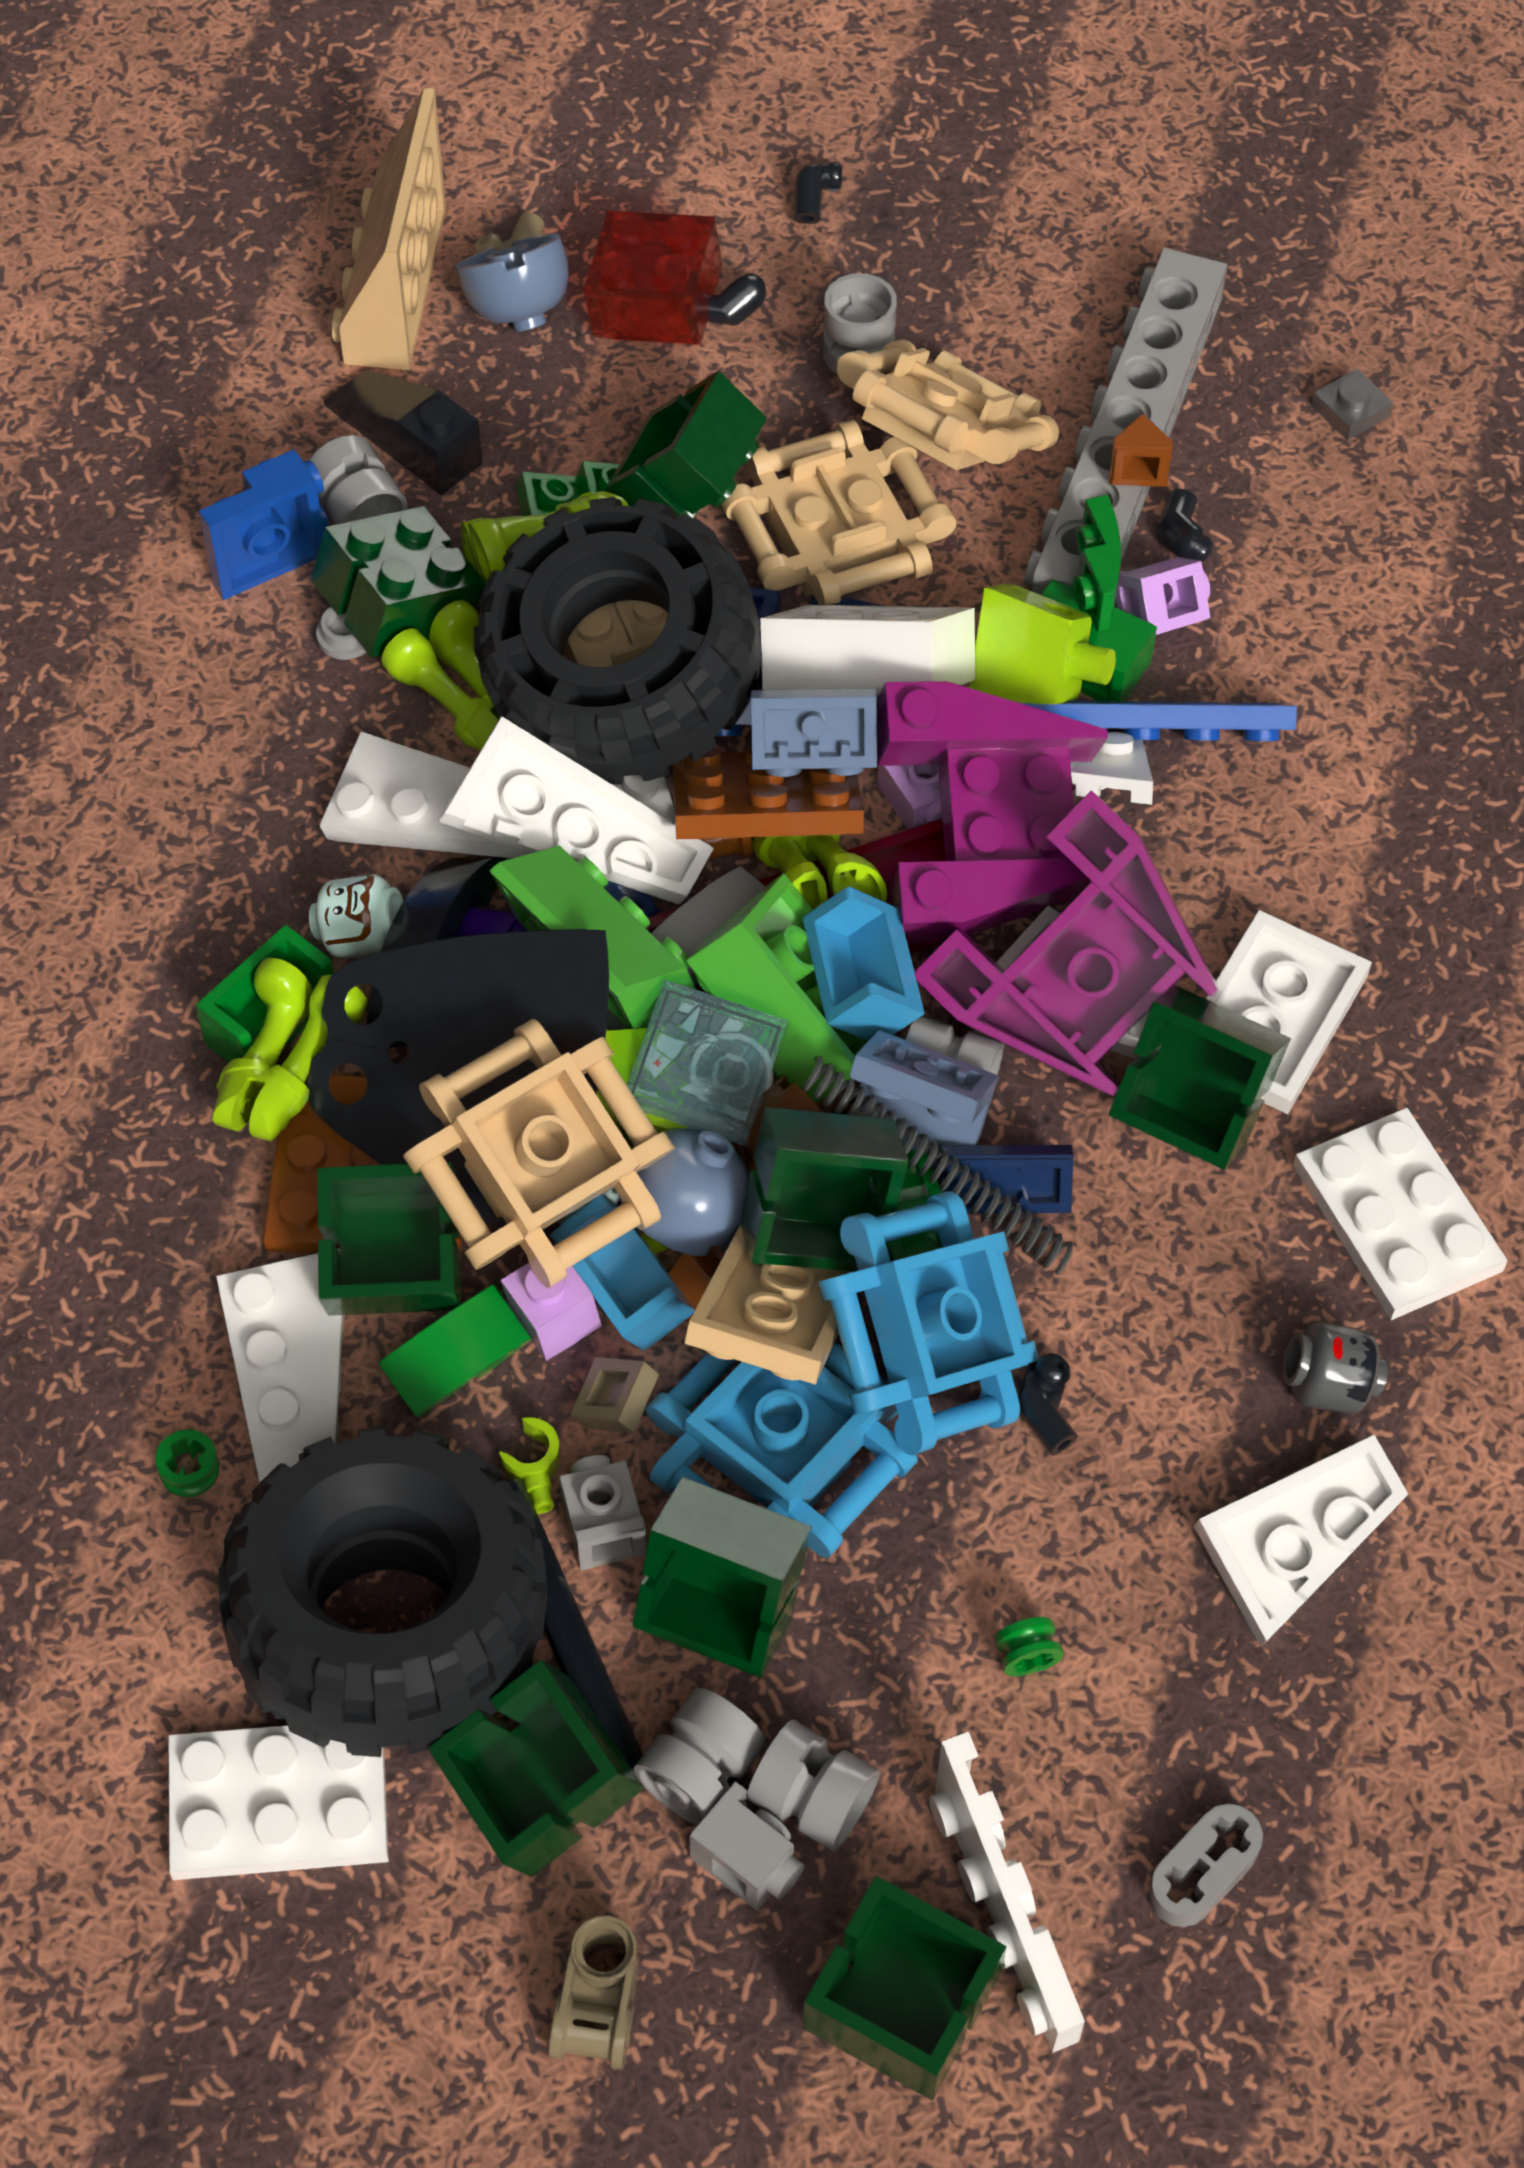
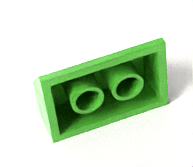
M556 846L499 862L490 870L517 921L527 931L606 930L609 961L608 1011L627 1029L655 1028L667 991L686 998H690L697 992L687 971L690 968L686 962L689 958L687 954L668 936L659 942L646 929L651 924L649 919L630 898L624 896L620 901H617L604 889L609 884L608 880L586 856H582L576 862L561 846ZM682 1000V1001L679 1003V1005H678L677 1008L674 1010V1012H675L678 1008H680V1007L682 1006V1004L685 1002V1000Z
M783 873L710 933L686 962L693 969L699 985L708 994L713 995L725 1011L781 1029L770 1060L775 1078L777 1079L781 1074L787 1076L789 1085L795 1082L803 1090L804 1084L816 1065L817 1061L814 1059L816 1056H822V1066L832 1063L833 1074L842 1071L844 1074L843 1082L851 1079L849 1076L855 1056L868 1041L826 1023L802 918L813 911V909ZM747 1021L739 1034L742 1035L746 1027L754 1032L752 1039L755 1040L757 1032L752 1026L748 1025L750 1022ZM760 1026L765 1031L757 1042L761 1047L772 1033L768 1047L765 1050L768 1052L773 1045L777 1031ZM826 1072L819 1077L808 1091H804L815 1104L830 1094L837 1081L836 1079L818 1099H814L813 1094L822 1082Z

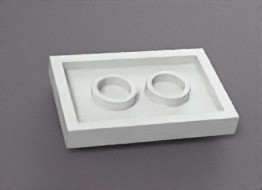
M1259 910L1216 980L1220 991L1214 997L1207 995L1206 999L1291 1038L1270 1090L1261 1097V1099L1265 1100V1104L1289 1114L1367 979L1372 962Z
M1408 1108L1296 1154L1293 1167L1390 1320L1504 1271L1508 1260Z
M288 1725L169 1735V1870L172 1880L389 1862L384 1748H382L381 1757L351 1755V1753H347L345 1743L330 1740L329 1744L323 1748L290 1732Z

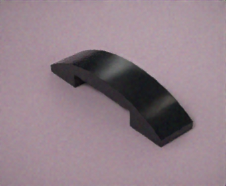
M483 855L456 857L445 860L429 870L412 888L400 906L386 935L381 952L454 938L468 907L488 906L497 887L490 870L499 862L505 861L506 858ZM374 986L371 987L367 1024L374 1022L382 1010V997ZM396 1041L390 1048L408 1046L402 1041Z

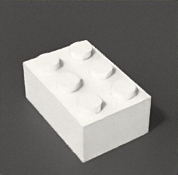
M805 605L760 618L762 690L876 689L877 701V696H879L885 682L948 681L963 685L975 680L974 608Z

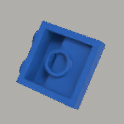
M295 449L275 458L264 460L256 466L242 471L245 491L220 499L213 505L199 510L212 583L222 600L317 559L324 529L330 526L327 515L318 498V494L324 492V485L314 463L310 459L303 462Z

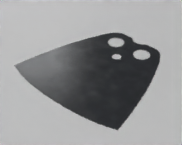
M544 930L461 936L379 952L344 965L334 972L326 987L322 1016L328 1027L327 1038L330 1039H327L323 1050L311 1062L307 1083L309 1104L331 1129L380 1164H407L403 1157L407 1151L445 1128L441 1120L426 1105L419 1088L422 1082L436 1074L446 1077L515 1037L514 1029L531 1019L537 1020L542 1025L561 1056L567 1052L572 1054L598 1038H606L609 1003V961L606 930ZM359 984L374 986L382 997V1010L379 1017L367 1025H359L352 1022L345 1011V999L348 992ZM396 1041H402L409 1047L410 1055L407 1061L402 1064L392 1062L387 1051ZM528 1059L459 1100L465 1110L468 1111L538 1070V1068ZM344 1063H353L359 1066L367 1078V1088L364 1095L359 1101L352 1104H342L336 1101L329 1089V1079L332 1072L337 1066ZM588 1073L584 1074V1077L597 1095L598 1089ZM459 1148L445 1155V1161L452 1163L459 1183L482 1219L500 1228L507 1225L503 1217L498 1218L470 1176L465 1167L466 1159ZM555 1223L543 1229L547 1238Z

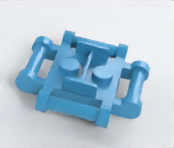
M953 1191L932 1195L923 1205L875 1217L870 1213H861L844 1219L840 1229L841 1241L847 1252L855 1256L859 1271L819 1281L818 1285L823 1302L830 1300L855 1390V1393L849 1395L854 1415L895 1404L899 1416L895 1423V1438L899 1447L908 1455L928 1451L935 1446L937 1440L984 1425L991 1428H1000L1016 1422L1020 1414V1404L1011 1370L1037 1361L1039 1354L1035 1340L1028 1342L1003 1253L1009 1251L1005 1232L974 1239L963 1200ZM930 1230L939 1234L942 1248L890 1261L885 1242ZM857 1292H865L889 1383L881 1385ZM979 1380L982 1392L977 1400L932 1413L928 1395Z
M835 1341L816 1385L802 1380L783 1379L773 1374L770 1370L741 1362L691 1413L689 1410L738 1361L735 1359H719L707 1353L668 1394L659 1393L645 1408L650 1420L660 1430L668 1435H675L679 1438L658 1460L652 1469L650 1480L666 1493L675 1490L682 1477L715 1489L690 1469L701 1456L768 1510L812 1526L808 1547L818 1555L829 1558L844 1542L841 1534L895 1476L903 1478L918 1462L916 1454L908 1455L899 1447L895 1434L883 1425L898 1414L896 1405L854 1415L849 1398L850 1394L855 1393L843 1347ZM879 1375L881 1385L889 1383V1380L887 1381ZM864 1446L876 1458L821 1515L812 1508V1505L851 1465V1458Z

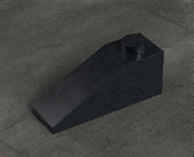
M363 370L324 399V404L329 410L441 496L482 465L478 419L438 389Z

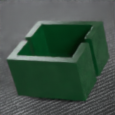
M717 371L689 388L684 396L679 394L649 413L605 490L608 493L622 497L629 506H635L636 501L641 498L672 506L677 517L685 514L692 519L700 509L709 504L713 508L718 507L733 493L737 486V481L733 478L739 467L743 466L757 451L759 442L756 440V437L767 417L720 371Z
M424 506L325 527L311 577L312 583L336 614L346 613L344 624L371 658L381 656L387 644L397 634L410 628L418 629L429 641L431 625L439 611L447 604L457 600H465L477 610L485 585L483 578L458 547L449 548L451 539Z
M1174 985L1154 1001L1133 1052L1139 1056L1128 1064L1108 1116L1225 1170L1245 1149L1265 1102L1261 1097L1270 1090L1291 1038ZM1162 1044L1159 1051L1155 1050Z
M765 1107L753 1158L757 1170L750 1171L740 1219L751 1263L852 1272L859 1271L855 1256L847 1252L841 1241V1224L847 1217L861 1213H870L877 1217L889 1212H896L909 1160L894 1119Z
M447 1162L452 1172L456 1176L452 1163ZM408 1164L317 1168L318 1228L324 1237L323 1240H318L319 1300L329 1316L453 1310L461 1305L460 1250L455 1240L460 1239V1233L421 1171L414 1174ZM334 1244H340V1254Z
M682 1477L651 1528L642 1573L645 1577L640 1584L632 1627L761 1678L791 1621L800 1582L798 1577L803 1569L812 1526Z
M543 1660L538 1661L490 1699L497 1711L521 1723L516 1729L512 1731L508 1724L478 1708L427 1748L502 1864L530 1877H533L583 1838L576 1828L579 1822L595 1828L645 1789L570 1677Z
M876 1875L844 1931L843 1948L836 1945L804 2002L803 2029L933 2101L964 2044L966 2030L972 2029L1001 1975L1007 1946ZM849 1964H851V1965H853V1966H852L851 1970H850L849 1973H848V1967H849Z

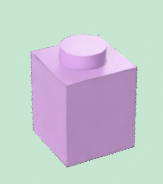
M528 1262L503 1278L501 1283L509 1305L534 1338L532 1342L547 1361L593 1333L602 1325L593 1294L573 1266L566 1270L567 1277L550 1288H546L538 1280Z

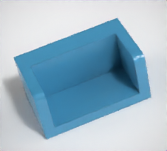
M847 887L802 917L825 1019L828 1025L869 1041L879 1030L894 1035L925 1014L904 927L901 924L899 908L852 887Z
M600 1195L549 1235L558 1244L619 1206L606 1196ZM636 1227L573 1265V1268L592 1292L594 1298L621 1336L643 1351L657 1343L692 1316L695 1308Z

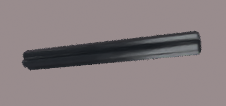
M515 1478L507 1480L514 1492L519 1491L532 1511L538 1538L542 1539L547 1580V1603L543 1629L562 1672L570 1677L633 1770L642 1758L643 1752L528 1491L521 1480Z

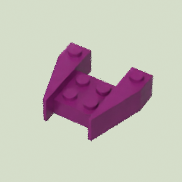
M948 681L885 682L876 701L877 766L938 765L945 861L898 862L886 883L887 903L899 908L901 924L904 927L907 944L943 943L956 929L965 931L971 936L1044 910L1047 906L1052 907L1077 898L1092 881L1046 836L1074 808L1070 763L1092 762L1108 739L1107 729Z
M1091 790L1046 836L1092 881L1006 970L989 956L965 931L956 929L915 971L916 980L958 1021L1114 1096L1117 1094L1120 1083L1099 1061L1151 1010L1154 1001L1172 988L1186 973L1210 997H1214L1220 989L1143 839Z

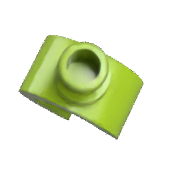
M534 1417L522 1418L523 1432L533 1440L543 1443L548 1448L546 1455L537 1462L522 1463L513 1456L499 1451L500 1465L509 1479H519L524 1483L537 1514H543L554 1508V1501L550 1494L552 1490L550 1478L555 1474L560 1464L559 1438L554 1428L546 1421Z

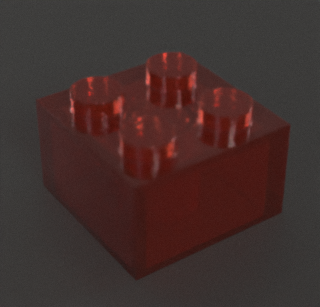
M607 210L583 290L593 337L701 345L709 317L710 298L712 295H715L723 266L715 216Z

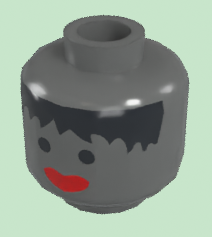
M1316 1321L1306 1327L1303 1333L1297 1332L1290 1339L1283 1358L1282 1375L1284 1383L1291 1386L1295 1399L1301 1404L1339 1414L1354 1415L1364 1409L1371 1397L1377 1398L1381 1395L1387 1381L1388 1365L1385 1359L1380 1358L1378 1344L1370 1333L1342 1325Z

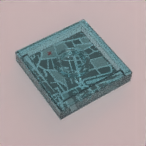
M664 980L627 1086L645 1113L702 1132L713 1131L724 1136L729 1141L746 1146L783 1041L788 1020Z

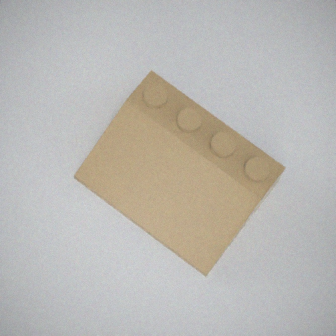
M423 88L378 164L373 188L365 187L363 191L362 219L364 225L354 229L352 257L355 262L353 267H346L344 270L342 297L345 303L343 308H335L332 321V338L334 342H341L344 364L410 370L446 212L435 89Z

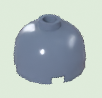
M557 233L541 234L512 241L511 247L496 252L493 247L469 256L455 265L459 276L458 281L468 305L480 317L496 324L512 323L515 332L529 330L546 323L544 313L560 303L566 293L570 274L566 250Z
M671 1128L665 1131L675 1149L646 1169L637 1172L656 1202L661 1215L660 1221L642 1231L666 1247L689 1255L706 1256L711 1247L722 1246L721 1252L728 1249L740 1226L743 1202L750 1175L749 1170L738 1152L724 1136L713 1131H704L696 1128Z

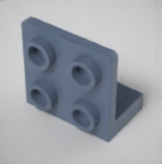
M876 689L751 690L752 770L765 769V772L769 775L788 777L800 774L802 769L827 768L830 774L851 776L862 773L864 768H877Z
M881 1030L856 1054L849 1078L861 1082L860 1087H864L865 1096L874 1094L875 1105L884 1102L886 1112L896 1111V1120L906 1118L907 1127H917V1135L926 1133L928 1137L927 1143L937 1141L938 1151L942 1149V1146H977L999 1075ZM868 1103L865 1104L858 1112L865 1111L868 1106ZM911 1133L902 1140L903 1146L907 1143ZM919 1141L909 1152L918 1150L921 1141ZM932 1148L926 1152L927 1156H929ZM942 1156L931 1165L933 1171L938 1167ZM941 1174L937 1179L939 1185H941Z

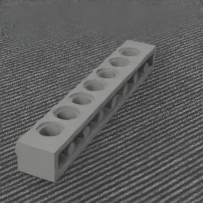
M1163 248L1156 268L1146 267L1138 292V300L1142 301L1140 308L1130 307L1122 338L1127 341L1124 347L1115 345L1107 369V378L1111 379L1108 387L1099 385L1091 409V418L1095 419L1092 427L1083 425L1080 431L1074 458L1079 460L1076 468L1067 466L1064 471L1058 492V500L1063 501L1059 510L1050 508L1046 516L1041 535V542L1046 543L1043 552L1033 550L1030 556L1024 584L1033 586L1032 592L1041 595L1052 579L1073 588L1074 576L1080 575L1082 561L1076 542V528L1083 523L1086 499L1108 494L1119 527L1122 563L1151 486L1109 484L1114 438L1142 414L1170 437L1220 307L1228 264Z

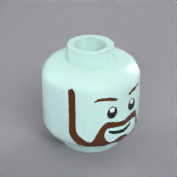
M377 874L333 879L322 886L318 893L317 903H313L309 909L310 929L314 938L322 940L328 952L337 958L347 959L379 953L392 921L404 900L397 888L390 887L389 883Z

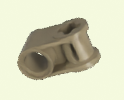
M596 1916L585 1921L576 1930L571 1942L563 1990L559 1993L554 2012L549 2058L561 2060L566 2053L609 2060L611 2068L624 2069L633 2024V2000L639 1973V1959L635 1936L631 1928L622 1920L612 1916ZM601 1944L615 1945L625 1953L623 1962L616 1969L609 1972L596 1971L588 1966L585 1960L588 1953L594 1947Z

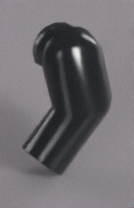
M818 158L799 171L795 182L794 221L807 224L820 222L823 190L836 192L842 188V165L838 161L824 162V158Z
M746 273L737 278L719 295L691 292L687 307V319L738 325L754 313L765 301V283L759 275Z
M1177 488L1170 493L1157 529L1158 539L1177 557L1204 562L1212 552L1213 543L1210 537L1203 534V528L1191 519L1197 504V498L1192 492Z
M1045 1353L1039 1357L1037 1362L1031 1363L1025 1371L1018 1399L1020 1415L1050 1455L1054 1456L1070 1447L1076 1441L1078 1435L1058 1410L1065 1390V1383H1067L1071 1376L1070 1366L1062 1356L1055 1353Z

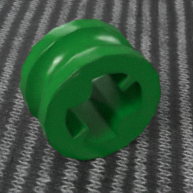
M189 1429L169 1434L160 1443L156 1451L155 1464L162 1484L174 1495L196 1497L207 1492L215 1484L219 1476L220 1462L212 1440L202 1432ZM189 1452L191 1459H194L197 1453L201 1454L197 1458L200 1466L197 1472L186 1475L185 1469L181 1468L179 1474L174 1473L178 1469L175 1460L177 1456Z
M1033 1617L1020 1620L1008 1625L995 1635L994 1643L996 1649L1007 1654L1002 1660L1005 1674L1018 1677L1046 1670L1063 1658L1064 1651L1062 1645L1057 1641L1051 1640L1056 1632L1052 1619Z

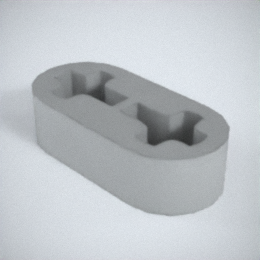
M1224 1804L1216 1806L1208 1811L1166 1855L1154 1871L1149 1888L1151 1907L1160 1919L1174 1926L1186 1927L1196 1925L1217 1906L1252 1868L1258 1858L1263 1841L1260 1822L1253 1813L1239 1805ZM1217 1827L1224 1833L1230 1832L1234 1827L1239 1829L1244 1834L1240 1843V1847L1244 1852L1241 1853L1238 1849L1231 1847L1215 1862L1208 1856L1213 1851L1218 1837L1215 1828ZM1197 1868L1203 1874L1194 1892V1897L1198 1902L1194 1903L1186 1897L1177 1904L1168 1898L1171 1888L1168 1878L1171 1877L1174 1881L1181 1883Z

